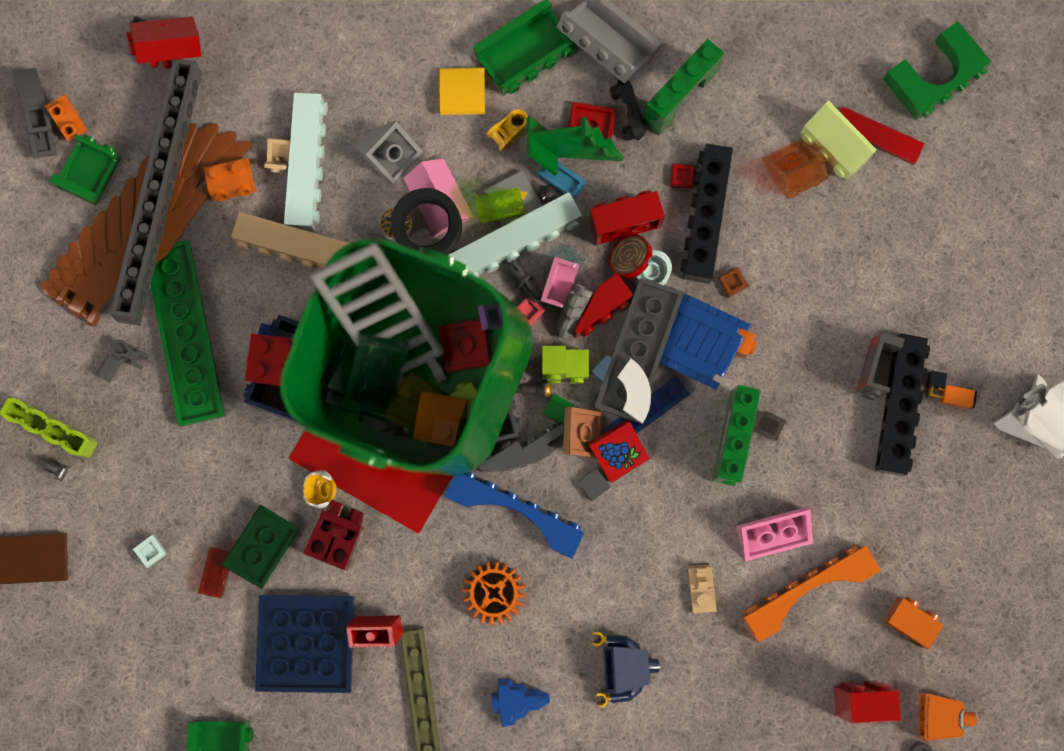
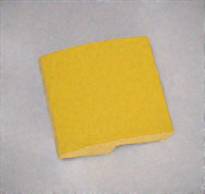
M484 68L440 69V115L485 114Z

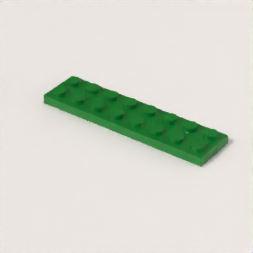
M189 240L176 242L167 256L155 264L151 289L179 427L223 418L226 417L191 242Z

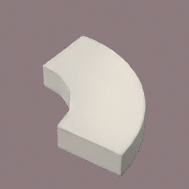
M630 359L617 377L627 392V402L623 411L643 424L651 403L650 385L642 368L633 359Z

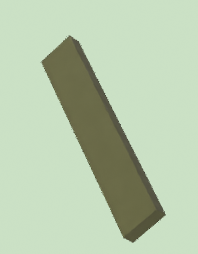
M424 628L404 630L401 637L416 751H441Z

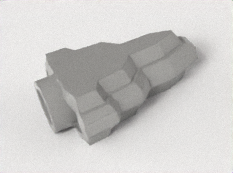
M576 284L574 289L568 292L561 316L556 325L560 338L564 339L574 335V331L592 299V290Z

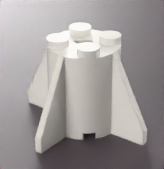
M1038 374L1034 377L1032 389L1023 396L1026 400L1021 405L1017 402L1013 410L997 419L994 425L1003 432L1046 448L1059 459L1064 456V379L1051 386L1050 384L1047 385L1045 380Z

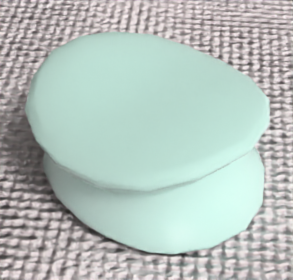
M652 250V258L648 261L647 269L639 276L633 278L636 286L640 278L665 285L672 271L670 258L661 251Z

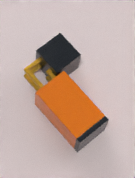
M933 370L928 372L926 387H929L928 397L940 399V404L970 410L975 408L977 391L945 385L947 373ZM933 388L936 391L942 392L941 396L933 394Z

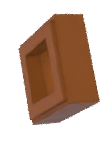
M738 267L717 278L728 298L749 287Z

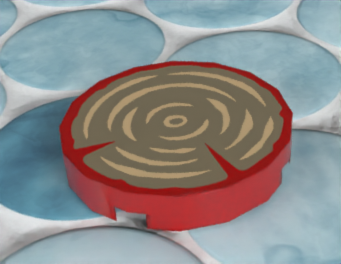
M638 234L627 235L616 242L610 251L609 266L620 277L630 279L639 276L649 265L648 261L652 258L653 254L652 247L644 237Z

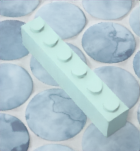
M294 93L284 225L307 231H315V224H319L320 213L316 211L317 202L321 201V189H318V180L322 181L323 168L319 167L320 159L324 158V145H321V139L326 135V124L323 123V115H327L328 109L327 102H324L321 94Z
M568 192L448 256L465 264V270L479 277V274L485 271L488 273L495 271L500 267L499 264L506 260L507 262L516 260L520 257L519 253L525 250L531 252L540 246L539 243L546 239L549 242L560 236L559 233L563 230L571 231L580 225L579 222L582 221V214Z

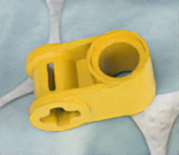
M520 109L511 111L504 119L490 128L487 132V137L492 138L499 145L501 152L506 151L526 132L527 114ZM515 119L524 120L521 126L512 124Z

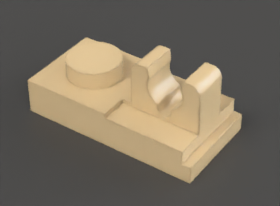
M711 564L688 566L692 613L717 612Z

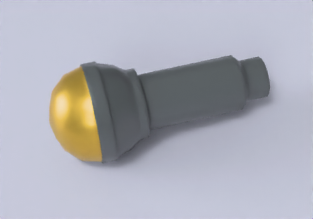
M547 382L538 385H522L517 388V393L538 394V396L544 398L551 396L553 391L551 384Z

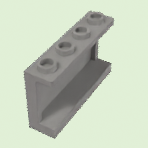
M584 0L570 13L568 11L562 13L556 26L557 29L624 84L654 58L662 44L610 0Z

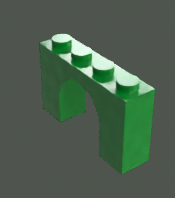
M959 21L940 33L934 41L952 64L953 77L950 82L934 85L924 81L906 59L889 70L883 78L884 82L915 120L921 116L924 119L935 111L934 107L939 103L942 106L953 98L951 94L955 91L961 93L971 85L969 83L970 80L974 77L976 80H979L988 72L986 68L992 61Z
M707 38L646 104L643 122L660 136L673 122L678 108L698 84L704 88L718 73L725 53Z

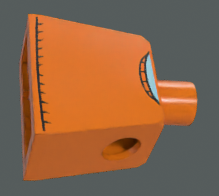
M920 692L918 738L930 741L963 737L964 726H976L977 715L975 712L964 711V702Z

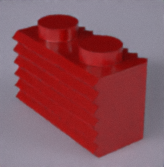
M400 615L355 616L347 625L350 648L353 646L355 648H361L362 646L364 648L367 646L369 648L371 646L373 648L376 646L378 648L380 646L383 648L391 646L393 648L403 635Z

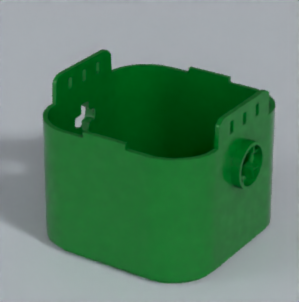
M380 238V240L365 239L347 244L328 260L325 267L371 244H377L440 344L439 326L480 319L478 307L488 304H499L503 314V328L487 330L492 362L488 367L445 373L443 370L447 379L439 383L427 363H424L403 373L411 384L409 388L413 395L404 399L398 386L391 379L383 384L381 383L372 400L377 402H371L370 406L367 407L326 386L348 344L356 348L358 347L318 289L315 288L313 295L311 294L292 339L294 343L282 371L281 394L286 409L293 419L304 427L303 430L341 445L340 453L374 467L385 469L387 465L410 471L448 476L462 475L476 469L485 462L496 444L529 361L533 346V336L527 317L519 307L492 285L465 270V264L442 253L420 247L418 252ZM372 255L323 280L328 288H331L377 266L378 263ZM381 274L335 298L342 306L390 282L385 274ZM396 291L347 315L353 323L401 299ZM407 308L359 330V333L363 339H366L412 316ZM415 325L382 341L383 343L395 345L376 344L372 346L371 350L374 355H377L422 332L418 325ZM427 341L384 363L392 364L393 367H396L432 350V347ZM441 355L437 359L444 367L443 356ZM464 381L476 384L479 391L471 408L469 420L464 423L460 442L456 447L436 443L425 444L422 440L413 439L421 391L450 396L456 391L454 388Z

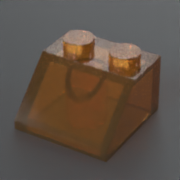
M802 139L762 158L778 190L788 199L798 196L801 192L818 186L821 182L828 179L823 156Z

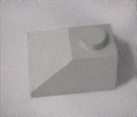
M396 121L368 132L354 147L361 157L391 184H394L423 153Z

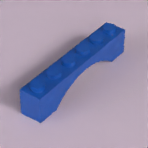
M471 472L455 475L445 495L446 498L466 508L477 505H497L515 510L530 519L540 529L551 549L571 559L573 558L584 535V532L580 531L582 526L572 521H569L568 524L559 521L561 516L549 510L545 514L538 510L540 506L528 500L524 504L517 500L518 495L508 490L505 493L497 491V485L487 480L481 483L475 480L476 475Z

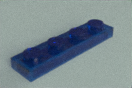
M677 376L651 394L649 412L643 424L630 421L636 434L690 395ZM619 417L602 431L606 433L627 419Z

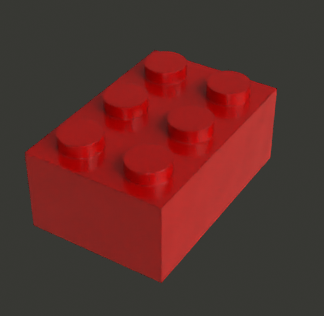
M645 190L638 193L636 197L629 198L628 196L617 198L614 203L607 204L606 202L595 204L590 209L589 223L596 246L619 240L627 235L641 234L660 229L665 215L658 191L651 192V190Z
M869 680L864 681V685L855 684L854 682H840V687H833L837 717L852 724L901 721L899 690L891 688L890 684Z

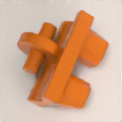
M66 94L45 105L67 142L74 139L75 134L81 135L88 131L79 116V112L75 110Z

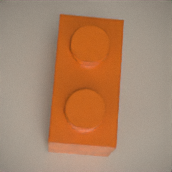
M909 597L905 599L897 598L883 622L920 647L930 649L944 626L938 621L939 617L928 610L926 612L917 608L919 604Z

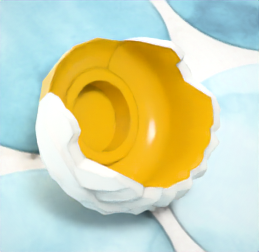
M325 470L311 472L305 477L304 484L302 485L304 488L303 498L306 503L319 509L327 507L337 493L334 479Z

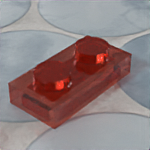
M214 547L209 548L198 594L223 598L230 570L221 564L230 551Z

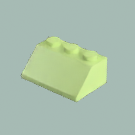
M830 101L823 105L800 132L804 142L810 146L813 145L818 150V156L823 161H828L834 167L833 171L840 178L844 177L846 181L863 167L876 152L872 144Z

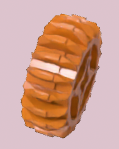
M487 561L485 563L486 570H483L481 565H477V569L480 572L478 575L474 571H470L469 574L474 577L473 581L465 579L464 582L471 586L470 589H462V592L469 593L470 597H464L463 602L471 600L472 604L467 606L466 609L467 611L472 608L476 609L472 615L473 618H476L479 613L482 614L481 623H484L486 617H489V625L494 624V618H498V623L501 625L503 624L502 616H506V619L511 621L512 618L509 612L512 611L515 615L519 614V611L514 607L515 605L519 607L524 606V603L518 601V597H526L525 593H519V589H523L526 586L525 584L518 585L516 582L522 579L521 575L516 578L512 576L516 572L515 568L507 572V563H504L503 568L499 569V561H495V568H491L490 562ZM489 573L504 575L497 584H490L482 578ZM509 581H511L514 588L512 603L503 595V588ZM477 583L481 585L486 593L484 600L479 605L475 599ZM485 584L493 589L499 587L498 593L504 602L496 597L489 598L490 591ZM496 601L503 605L506 610L491 613L485 611V608L491 602Z

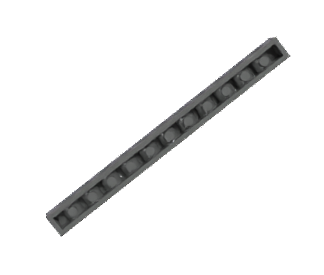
M173 60L110 315L119 323L141 326L202 76L196 61Z

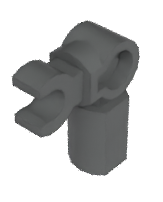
M116 340L111 345V355H107L96 375L110 383L121 365V359L125 361L131 360L134 367L142 369L143 366L137 363V359L140 356L148 359L149 356L143 351L135 352V348L123 340Z

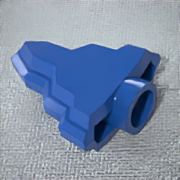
M498 678V693H492L493 714H500L502 727L514 725L516 720L525 718L529 711L539 710L550 703L549 693L539 689H527L522 683H513L511 679Z

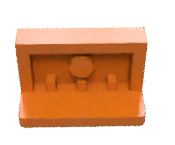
M249 158L204 167L208 192L213 202L225 201L229 198L247 196L257 192Z

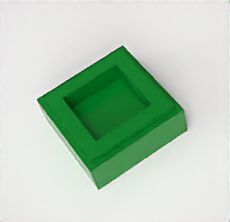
M554 394L543 414L564 425L565 407H574L575 405Z

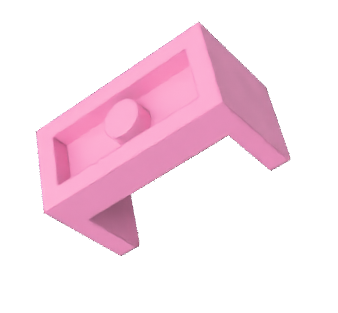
M554 257L541 301L563 308L568 292L572 290L579 264Z

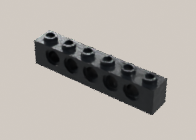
M706 143L704 150L699 151L697 164H701L700 172H696L694 185H697L698 188L697 194L693 193L691 199V207H694V213L689 215L687 228L691 229L690 237H686L684 243L687 257L682 259L680 272L684 273V280L708 284L713 280L733 152L732 147ZM707 167H715L718 173H709ZM711 188L715 194L708 196L704 193L703 189ZM700 210H709L711 217H703ZM697 232H706L708 238L705 240L698 238ZM701 253L705 260L698 262L694 259L693 254Z
M900 333L897 337L905 340L903 347L892 354L887 386L890 388V392L886 394L874 472L902 477L908 475L913 466V459L910 456L911 449H914L916 445L914 430L920 420V413H917L918 404H921L923 399L921 383L926 378L927 369L924 368L925 359L929 356L930 346L927 345L928 338ZM907 355L913 357L915 361L914 366H910L906 362ZM904 377L911 381L910 389L904 387L902 383ZM900 400H904L907 403V411L900 409ZM897 422L904 426L903 434L896 431L895 425ZM893 445H897L901 449L899 457L892 453Z

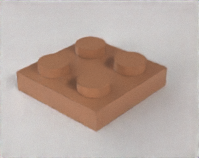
M565 407L564 455L596 459L588 443L602 435L603 412Z

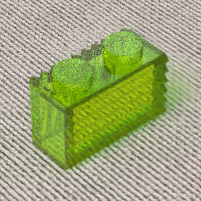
M518 186L516 189L512 188L510 190L508 188L507 191L499 190L498 193L494 191V193L490 192L489 194L485 193V195L475 196L480 223L525 215L521 190Z

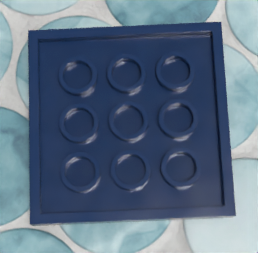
M259 595L255 692L351 693L353 647H349L347 625L354 618L355 596Z

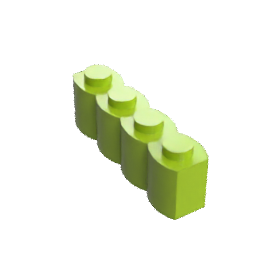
M8 398L0 411L1 416L7 421L21 425L26 431L42 436L44 440L51 444L62 446L66 452L72 455L90 458L98 444L91 435L77 431L70 424L58 421L51 414L37 410L30 403L19 399Z

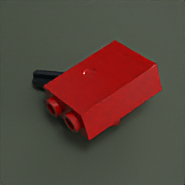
M134 16L133 21L129 23L131 31L126 32L130 54L131 56H136L137 64L149 63L150 67L156 68L159 66L158 61H162L164 69H171V60L202 57L199 33L193 16L147 21L139 16Z

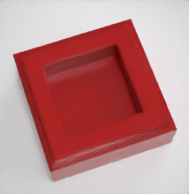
M672 163L670 187L693 189L695 165Z

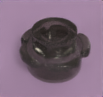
M550 184L539 186L537 196L542 204H547L557 199L555 190Z

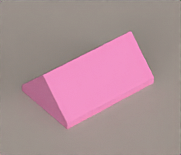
M444 159L423 161L403 178L410 192L420 188H432L449 196L460 212L462 223L474 218ZM431 203L418 206L433 237L448 230L449 219L443 208Z
M809 507L736 526L745 561L813 543Z

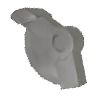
M40 456L36 464L47 469V472L54 474L60 482L63 481L70 468L68 465H63L55 460L51 461Z

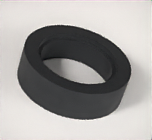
M420 188L407 193L397 202L391 216V230L395 241L399 245L418 252L420 247H424L447 255L456 247L460 240L462 218L453 200L445 193L432 188ZM431 203L438 205L446 211L449 219V226L445 236L439 242L429 246L413 243L409 240L405 231V222L408 214L421 204Z

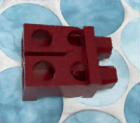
M332 500L326 511L322 510L303 554L348 571L351 558L364 528L361 525L365 513L352 508L346 520L340 517L344 505Z

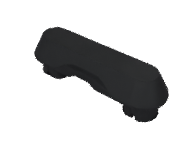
M618 80L617 85L610 87V92L615 100L622 97V101L628 109L627 117L630 126L623 128L622 133L625 134L624 138L627 141L634 138L640 140L646 133V128L630 81L624 84L621 80Z

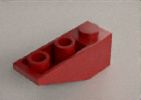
M618 273L598 286L574 331L576 338L581 335L583 338L594 331L593 326L599 322L602 325L613 318V312L618 309L622 312L631 305L630 301L633 298V294Z

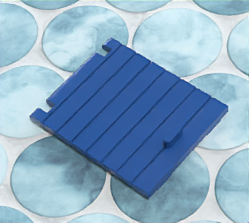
M684 293L660 363L717 390L720 383L713 380L715 375L724 377L744 340V337L738 334L740 328L748 331L751 324Z

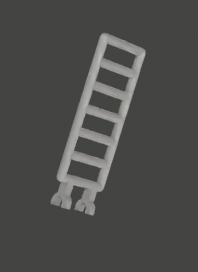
M371 244L311 274V281L365 358L370 341L382 342L418 325L422 332L421 334L377 355H374L371 350L367 356L368 363L374 372L378 373L377 376L380 380L386 382L388 381L387 379H393L404 399L413 395L409 388L411 384L403 373L424 363H427L438 383L447 379L443 372L444 367L437 359V357L444 353L442 345L377 244ZM372 255L378 263L377 266L331 288H328L323 280ZM381 274H385L390 282L342 306L335 298ZM396 291L401 299L353 323L347 315ZM407 308L412 316L366 339H363L359 333V330ZM427 341L432 347V350L389 369L391 373H387L383 366H380L381 360L385 362Z

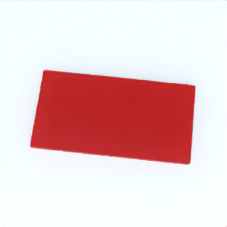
M304 431L289 457L291 461L310 472L325 470L334 479L336 487L416 533H420L452 478V476L410 471L387 465L385 469L374 467L340 453L341 445Z

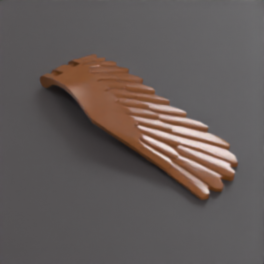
M195 123L189 125L156 263L167 256L209 197L204 167L240 160L251 148L249 141L243 140L235 143L237 138L235 131H227L218 135L219 127L216 123H210L200 130ZM149 156L141 162L137 177L129 178L126 181L121 197L115 195L111 199L107 210L98 213L92 227L85 225L80 233L78 243L70 242L67 254L60 256L56 269H50L49 281L44 280L41 283V288L45 294L59 305L68 307V311L76 317L84 318L91 327L98 323L103 308L115 295ZM71 292L76 294L73 300L70 298ZM90 303L94 306L91 312L88 311Z

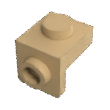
M272 137L267 139V161L264 163V168H270V171L275 173H283L284 170L288 169L290 139Z

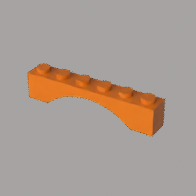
M856 544L845 550L847 555L839 559L838 556H835L826 561V567L820 571L818 568H815L806 573L805 576L807 578L803 581L798 582V580L790 582L785 586L786 591L778 594L776 591L765 597L766 602L758 606L756 603L744 610L746 614L741 617L755 641L760 643L780 631L783 620L790 608L801 596L811 589L834 581L863 582L880 572L881 569L868 547H859Z

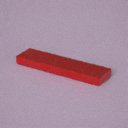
M842 106L839 112L873 147L915 165L925 143Z

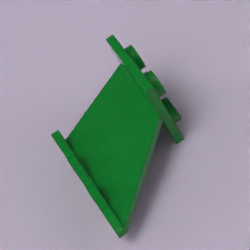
M531 116L526 117L527 155L554 176L558 175V158L605 161L624 160V156L615 147L610 137L607 139L603 138L597 126L591 128L586 117L581 118V126L547 130Z

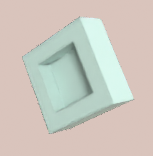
M151 535L133 549L146 568H150L168 554L155 535Z

